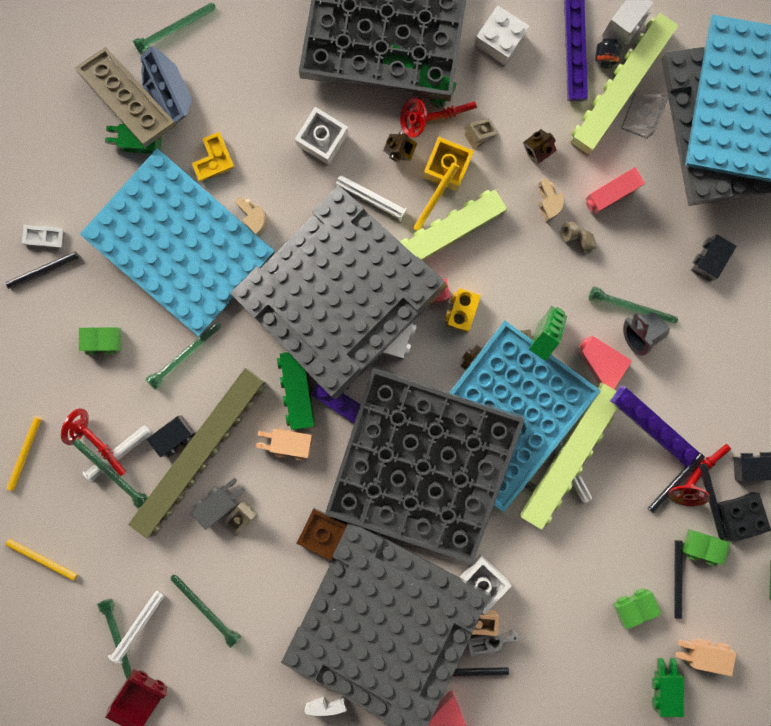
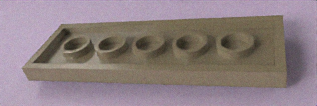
M106 47L74 67L82 79L144 148L176 126L171 117Z

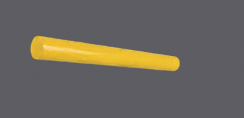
M452 163L414 225V230L418 231L423 227L459 168L457 164Z
M34 416L7 485V490H15L42 420L39 417Z
M8 539L5 546L72 581L78 575L11 539Z

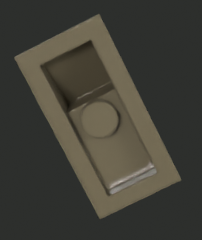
M489 118L469 123L464 127L466 130L465 136L473 149L499 134Z
M243 501L224 520V523L238 535L257 515V512L246 501Z

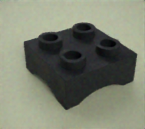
M751 492L741 497L718 503L725 523L728 540L737 542L771 531L760 493Z

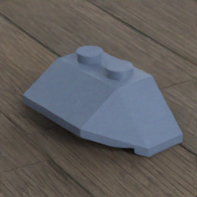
M151 46L140 57L142 63V85L176 125L187 116L192 98L177 66L155 46Z

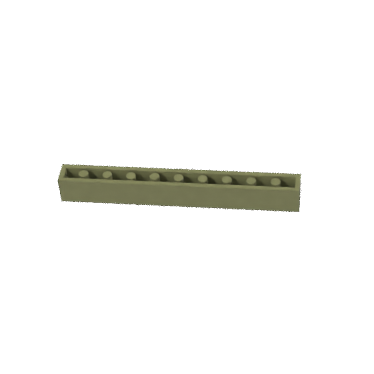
M247 368L242 371L128 525L146 539L152 535L156 536L162 528L160 526L162 521L168 520L172 515L173 511L171 509L173 506L180 504L185 497L183 495L187 488L190 490L197 481L194 479L197 474H202L207 468L208 464L206 462L210 457L213 459L220 450L217 447L221 442L225 443L231 435L229 431L233 426L236 428L243 419L241 415L244 411L248 412L254 404L252 400L256 395L259 397L266 388L264 387L266 383L264 380Z

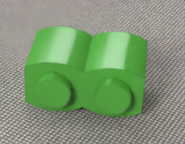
M79 328V351H85V355H97V351H104V355H116V351H122L121 328Z
M688 529L683 552L690 559L698 561L699 558L706 560L705 563L717 567L718 564L724 565L730 542Z
M645 588L636 590L631 597L622 596L613 604L621 625L625 629L635 627L644 621L661 615L653 593Z

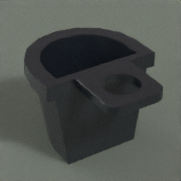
M655 312L642 316L636 313L633 319L626 318L623 325V333L628 346L632 351L641 356L650 353L652 347L665 339L670 331V327Z

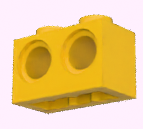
M461 288L457 290V293L453 292L450 300L453 306L451 311L447 310L444 321H447L446 326L468 333L481 295ZM460 297H467L469 299V305H461L459 301ZM454 315H462L464 318L463 323L456 324L454 322Z

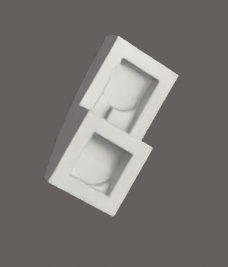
M23 224L22 244L62 248L64 229Z
M321 697L306 703L304 711L305 714L313 716L335 715L347 711V701L343 697L326 703L325 698Z

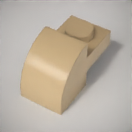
M545 178L537 185L544 199L538 206L545 222H548L561 211L564 204L563 192L555 195L554 184L549 182L548 178Z
M239 196L235 203L247 215L242 221L260 237L267 225L265 212L260 205L253 209L255 206L247 198L243 200Z

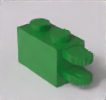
M124 124L106 126V131L117 133L118 138L106 137L105 143L117 145L122 152L152 154L157 148L161 149L162 136L144 148Z
M658 658L657 671H654V678H652V688L654 690L652 707L660 717H684V677L677 671V661L675 658H670L669 671H665L664 659Z

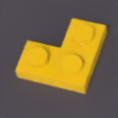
M220 131L202 138L209 156L192 163L199 182L235 168Z

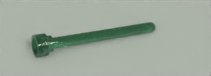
M211 2L145 39H139L138 37L132 42L139 54L142 55L149 48V45L215 10L216 5Z
M593 286L590 291L589 301L595 303L604 301L645 315L655 312L664 321L678 322L677 316L605 294L601 288Z
M219 322L214 323L158 373H151L145 378L150 386L155 390L162 385L163 378L221 328V324Z
M79 439L73 441V445L132 498L133 505L137 509L144 504L148 498L145 493L135 491Z
M177 575L171 576V581L225 636V643L231 648L242 636L237 631H230Z
M109 598L97 603L99 612H102V615L105 614L115 647L117 648L122 639L112 612L115 605L113 599ZM125 654L121 665L127 680L132 669L127 654Z

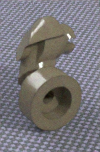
M565 222L562 225L561 235L564 241H575L578 237L583 246L582 252L590 254L592 249L597 248L594 235L589 231H586L584 228L581 230L574 222Z

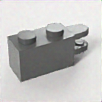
M233 478L225 486L220 488L214 487L208 493L210 497L205 501L201 499L193 505L195 509L191 514L205 531L238 504L235 498L244 492L245 489L241 487L233 495L228 491L230 487L236 484V478Z

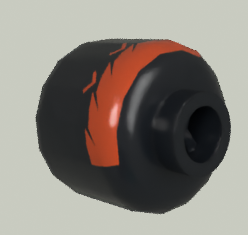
M605 38L597 44L595 61L601 64V68L610 69L612 65L619 63L621 44L617 43V39Z

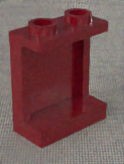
M133 669L108 707L105 718L120 726H145L146 721L161 698H165L167 686L160 680L150 678L144 671Z

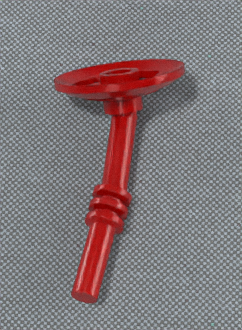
M411 98L404 103L401 109V129L410 138H416L424 131L427 121L442 118L448 119V117L452 118V116L456 117V114L477 109V105L473 101L456 107L452 105L451 108H443L442 111L427 113L425 105L421 100ZM407 117H409V122L411 124L410 129L407 125Z
M82 408L72 411L62 425V442L71 446L76 444L84 435L99 449L98 453L104 456V460L107 459L119 476L125 474V469L114 457V452L111 451V448H108L107 444L105 445L88 429V412ZM80 415V419L73 422V420Z
M725 444L712 456L706 457V460L704 459L699 465L707 464L708 470L712 469V466H715V463L727 454L731 447ZM700 468L696 469L684 486H677L669 491V498L673 502L684 506H701L709 502V493L704 489L694 486L702 476ZM679 491L680 495L676 496L674 492Z

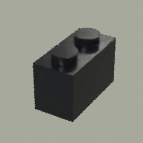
M718 234L708 237L702 245L704 249L701 254L696 255L692 262L694 266L691 270L709 281L719 278L737 245Z
M180 415L176 416L146 440L160 458L165 456L169 458L177 452L176 448L181 444L183 446L187 445L191 441V437L196 433L184 417Z
M759 452L760 455L753 456V453H740V456L733 457L735 480H771V452Z

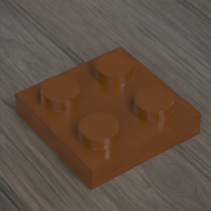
M313 508L296 544L332 560V556L348 524Z

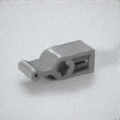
M514 629L501 634L498 632V636L472 634L468 642L470 656L496 652L502 648L505 642H518L519 635ZM495 637L496 642L491 643L489 639Z

